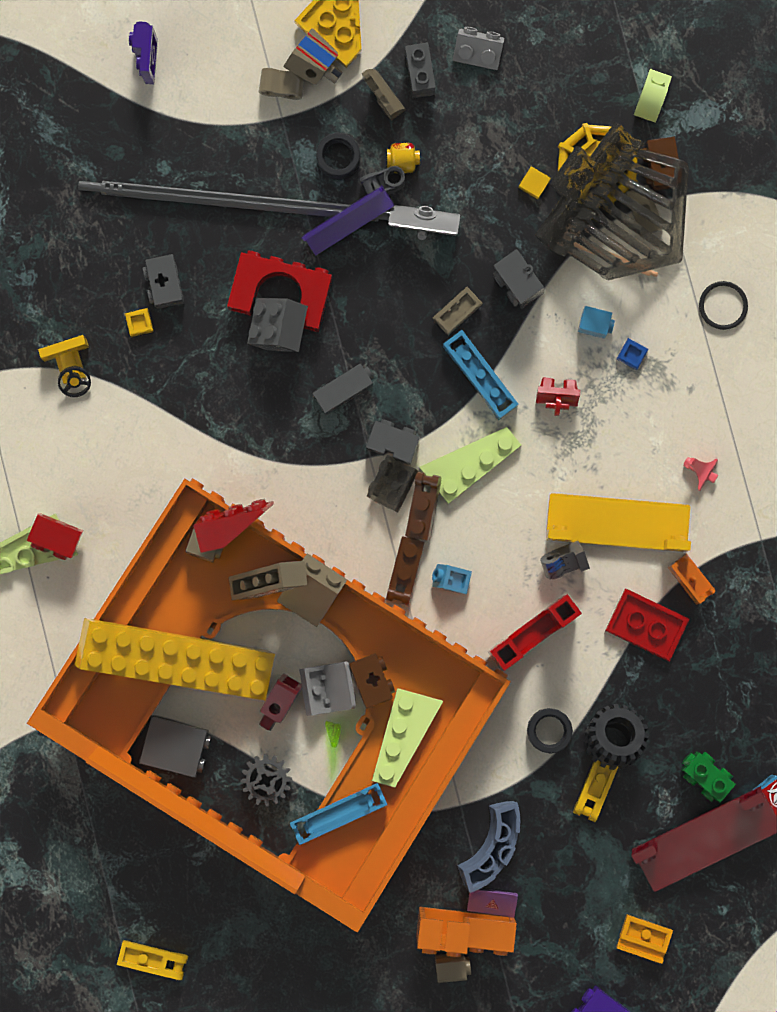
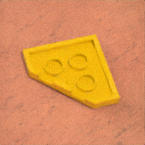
M313 0L294 20L295 24L306 34L313 28L338 52L336 60L345 68L362 52L359 0Z

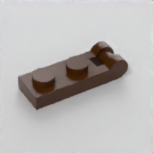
M417 472L405 536L430 541L441 486V476L433 475L431 477L426 476V473ZM424 485L431 487L430 493L423 492Z
M402 536L386 595L387 601L397 600L401 601L403 605H409L425 542ZM397 584L406 586L404 593L395 590Z

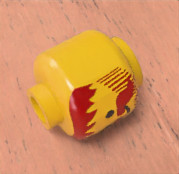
M394 143L390 149H387V168L397 166L404 173H413L415 165H420V151H415L412 143Z

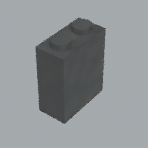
M152 716L140 764L196 777L198 773L203 772L205 759H202L204 749H209L211 736H208L209 730Z

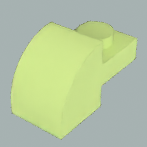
M652 69L649 70L634 113L635 116L656 123L672 76Z

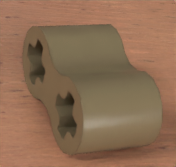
M263 68L258 92L270 97L300 100L302 99L305 79L291 71Z

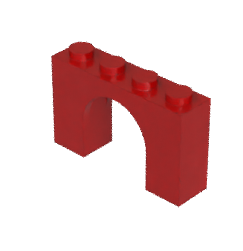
M247 251V254L241 252L227 304L228 309L251 316L260 286L272 277H288L295 281L302 291L301 304L308 306L303 329L319 332L333 279L332 275L328 274L329 271L317 267L315 270L307 269L305 264L293 262L292 265L283 263V259L270 256V259L262 258L260 253L254 251Z
M568 594L564 595L490 649L488 653L500 670L505 671L523 658V655L560 628L565 627L582 613Z

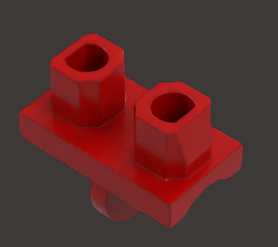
M542 378L537 390L536 403L546 404V408L554 409V416H559L560 409L569 410V406L578 407L581 390L577 388L576 380H564L563 388L554 387L555 380L553 378Z

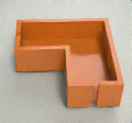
M419 907L416 933L417 948L422 949V953L437 954V951L442 950L447 952V956L461 957V953L467 954L468 948L470 952L483 953L484 949L492 950L495 955L507 956L508 952L514 953L517 923L514 917Z

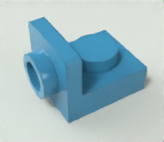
M437 564L432 574V587L467 594L472 571L450 565Z

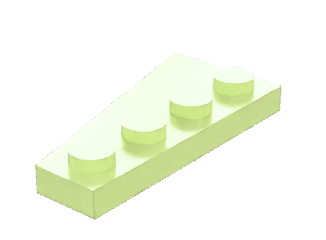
M56 513L49 516L60 521ZM32 526L0 542V574L56 561L60 558L53 556L54 552L46 548L44 551H40L31 547V542H28L27 538ZM75 550V553H74L73 556L78 555L77 550Z

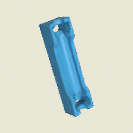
M463 330L443 344V348L472 383L498 420L518 407L517 401ZM463 339L465 345L461 344L455 349L456 352L451 349L455 341ZM505 399L509 400L511 404L499 412L496 405L499 407L506 401Z
M376 783L291 822L290 825L299 845L388 804L379 784ZM374 789L377 791L381 800L380 805L373 806V798L371 794L368 795L370 790ZM305 822L303 825L307 834H310L307 838L303 839L301 837L297 823Z

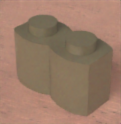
M461 953V957H451L446 954L435 955L438 983L467 980V975H471L469 957H465L463 953Z

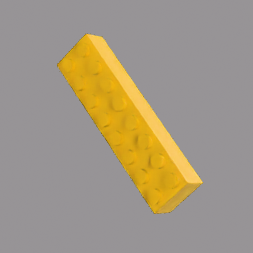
M84 618L75 666L82 670L266 701L275 654L268 650Z

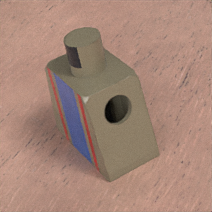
M313 28L294 49L283 66L313 85H317L323 76L335 84L343 73L332 65L338 56V52Z

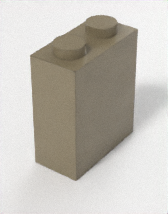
M307 553L302 560L307 570V585L283 591L277 602L317 627L347 579Z

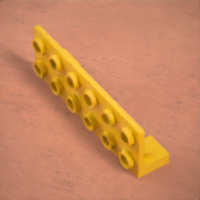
M551 493L549 495L546 540L579 541V543L688 552L691 550V541H688L690 505Z

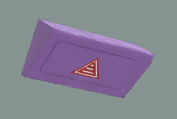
M481 888L469 893L467 911L514 917L518 894Z

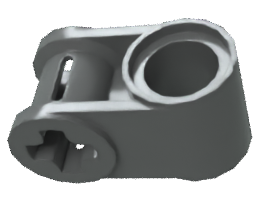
M397 166L367 174L359 179L360 183L364 185L367 194L373 191L371 183L374 189L383 186L389 195L403 189L406 182L403 170ZM393 174L401 177V180L396 184L388 181L389 177Z

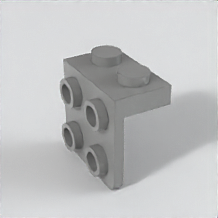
M347 661L299 669L307 716L355 709L356 695L353 690L352 671Z

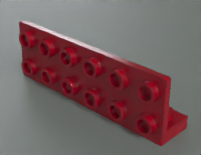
M760 786L633 848L632 857L636 864H640L653 891H658L777 833V816Z

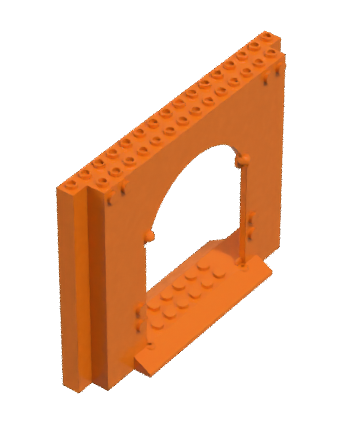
M184 478L94 620L195 638L204 636L207 639H213L220 631L222 623L238 615L259 610L292 612L277 602L282 592L253 599L232 600L229 577L277 563L302 561L306 556L304 553L305 548L294 541L289 544L285 541L283 534L275 529H272L270 532L265 529L264 523L257 519L223 548L220 558H215L214 563L186 554V548L193 532L194 524L200 520V516L206 515V512L220 509L221 513L228 510L230 506L225 504L224 498L216 492L212 491L209 494L204 491V485L192 478L191 481H188ZM315 554L312 555V557L325 565V561ZM333 566L332 570L345 578V573ZM355 579L352 582L347 580L320 623L331 630L344 643L355 661L376 653L378 658L382 657L387 668L383 673L386 680L391 679L395 693H392L393 699L365 710V715L361 716L355 727L356 732L363 737L317 810L377 783L373 782L372 778L397 688L442 700L443 703L396 787L378 783L388 804L387 806L299 845L297 842L290 855L282 853L279 857L262 847L263 841L253 835H250L248 838L241 834L243 829L233 822H229L228 825L222 822L221 818L223 816L214 810L209 809L207 812L200 808L202 803L195 798L188 796L186 799L181 796L182 790L171 783L165 786L159 782L161 777L150 770H147L145 773L131 764L132 758L128 752L171 686L170 684L79 669L75 666L78 643L26 724L79 756L87 764L293 894L299 895L344 925L358 932L511 681L506 679L508 675L497 668L493 671L486 666L488 662L475 655L472 658L467 655V649L458 643L451 645L446 642L447 637L439 631L434 630L432 633L425 628L427 624L416 617L413 620L406 617V611L399 606L394 605L390 607L385 603L386 599L378 593L373 592L371 595L366 592V586ZM210 627L214 629L211 635L207 633ZM372 673L366 682L376 687L377 681L380 678L374 677ZM362 723L367 725L364 731L359 729ZM374 789L370 790L368 795L371 794L373 798V806L380 805L381 800L377 791ZM304 830V832H303V834L301 835V837H303V839H305V838H307L310 834H309V833L307 834L306 831Z

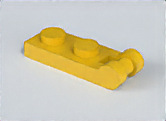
M598 760L596 763L593 762L573 810L574 814L579 816L583 814L588 817V820L596 822L618 769L617 766L615 770H609V765L603 768ZM587 799L595 802L593 808L585 805Z
M123 940L117 965L176 980H183L184 972L182 970L184 964L187 963L188 956ZM168 960L174 961L173 969L166 968Z

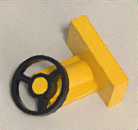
M83 335L38 349L40 357L44 362L56 359L60 371L58 387L68 397H80L86 394L91 386L90 375L83 368L78 352L79 350L89 348L87 339ZM61 378H62L63 384H67L64 389L62 388V386H61V384H60ZM80 385H87V387L79 393L67 392L70 388H77Z

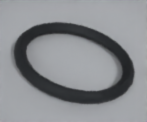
M719 281L709 285L702 292L699 310L702 318L711 327L727 330L738 326L745 319L748 311V300L744 291L738 285L732 282ZM728 286L740 294L743 300V312L734 323L720 325L711 321L706 315L704 300L713 288Z

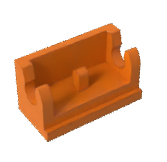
M687 553L667 567L696 605L701 604L708 596L716 592Z

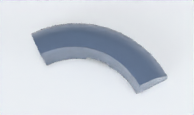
M506 801L489 805L490 828L484 844L473 857L457 865L462 881L469 893L477 891L496 878L495 876L505 865L507 866L516 849L518 833H520V811L517 802Z

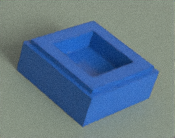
M628 338L616 360L637 370L648 348Z

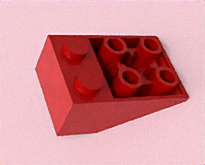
M259 499L251 502V505L243 507L242 504L228 507V510L221 513L220 509L206 512V515L200 516V520L194 524L200 552L224 548L272 507L274 502H266L265 499Z

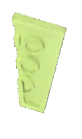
M505 427L422 465L419 469L426 473V476H441L439 493L449 504L517 450L521 444L511 431Z
M397 688L372 778L373 782L396 787L443 703L442 700Z

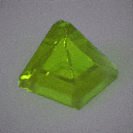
M326 721L325 727L331 746L336 748L342 725Z

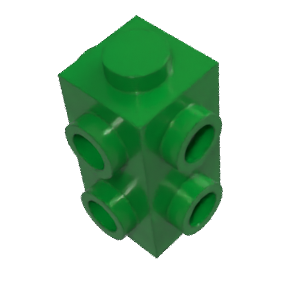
M695 752V754L690 753L682 762L684 766L681 770L686 773L683 777L691 785L694 786L697 783L704 789L701 793L709 801L712 802L715 799L721 802L736 785L731 781L733 776L726 769L722 768L719 770L714 766L715 760L706 752L703 754Z

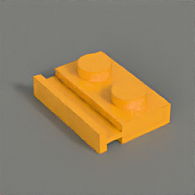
M626 914L616 948L663 964V958L673 930Z

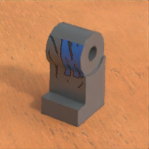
M579 541L552 550V552L545 554L540 559L545 576L548 579L560 578L564 574L580 569L581 572L590 569L585 552Z

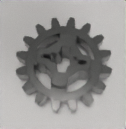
M264 754L263 760L255 756L256 763L253 764L248 761L247 765L250 769L242 770L246 778L241 779L240 782L247 785L242 791H249L251 793L248 797L249 800L253 797L257 798V805L262 800L265 801L266 806H269L270 800L278 804V796L285 798L286 794L283 791L291 790L287 782L293 779L286 775L291 769H284L282 767L285 763L284 760L279 763L276 762V755L271 760L268 759L267 754ZM265 764H271L279 770L271 771L267 769ZM256 768L258 776L255 781L251 782L252 772ZM263 774H266L267 777L277 775L270 781V786H267L266 783L257 785L263 779ZM282 778V786L277 792L275 787L276 781ZM259 788L265 790L269 796L261 795L255 790Z

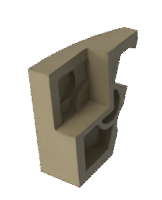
M367 69L362 73L363 80L376 95L378 104L391 121L406 110L377 70Z

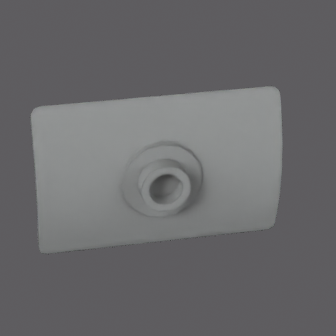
M394 205L390 211L388 225L418 230V238L420 240L426 239L427 232L456 236L458 234L460 214L435 211L429 206L415 208Z

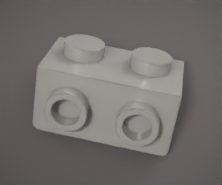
M473 27L459 29L452 61L498 70L504 38L500 37V34L496 32L479 33Z

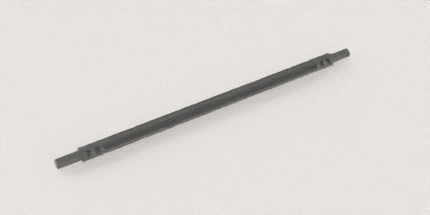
M79 181L78 190L101 192V195L333 217L350 206L346 204L102 181V183ZM385 211L371 221L379 222V219L389 220L390 211Z

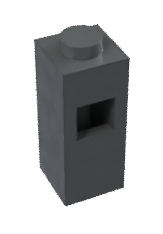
M360 363L315 391L313 396L324 414L328 415L373 387L371 380L374 379V376L368 367L363 368Z

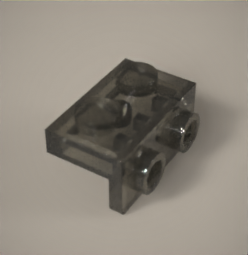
M387 455L379 466V472L375 480L369 485L367 497L375 503L398 513L419 471Z

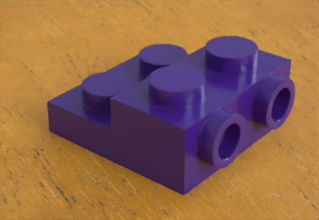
M139 21L134 24L133 32L129 33V46H132V53L136 55V68L139 70V76H142L145 84H154L158 38L153 25Z

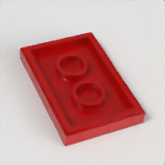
M625 588L605 631L670 662L689 618Z

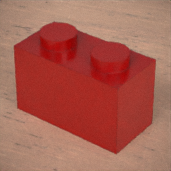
M38 513L27 541L31 542V547L37 550L44 551L46 548L54 552L53 556L66 560L67 557H73L84 530Z

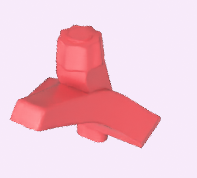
M690 457L685 460L683 466L694 471L698 477L699 491H701L707 480L714 483L718 478V475L712 472L718 463L717 458L708 463Z

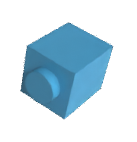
M585 306L578 332L605 339L607 333L612 334L615 320L611 319L612 312Z

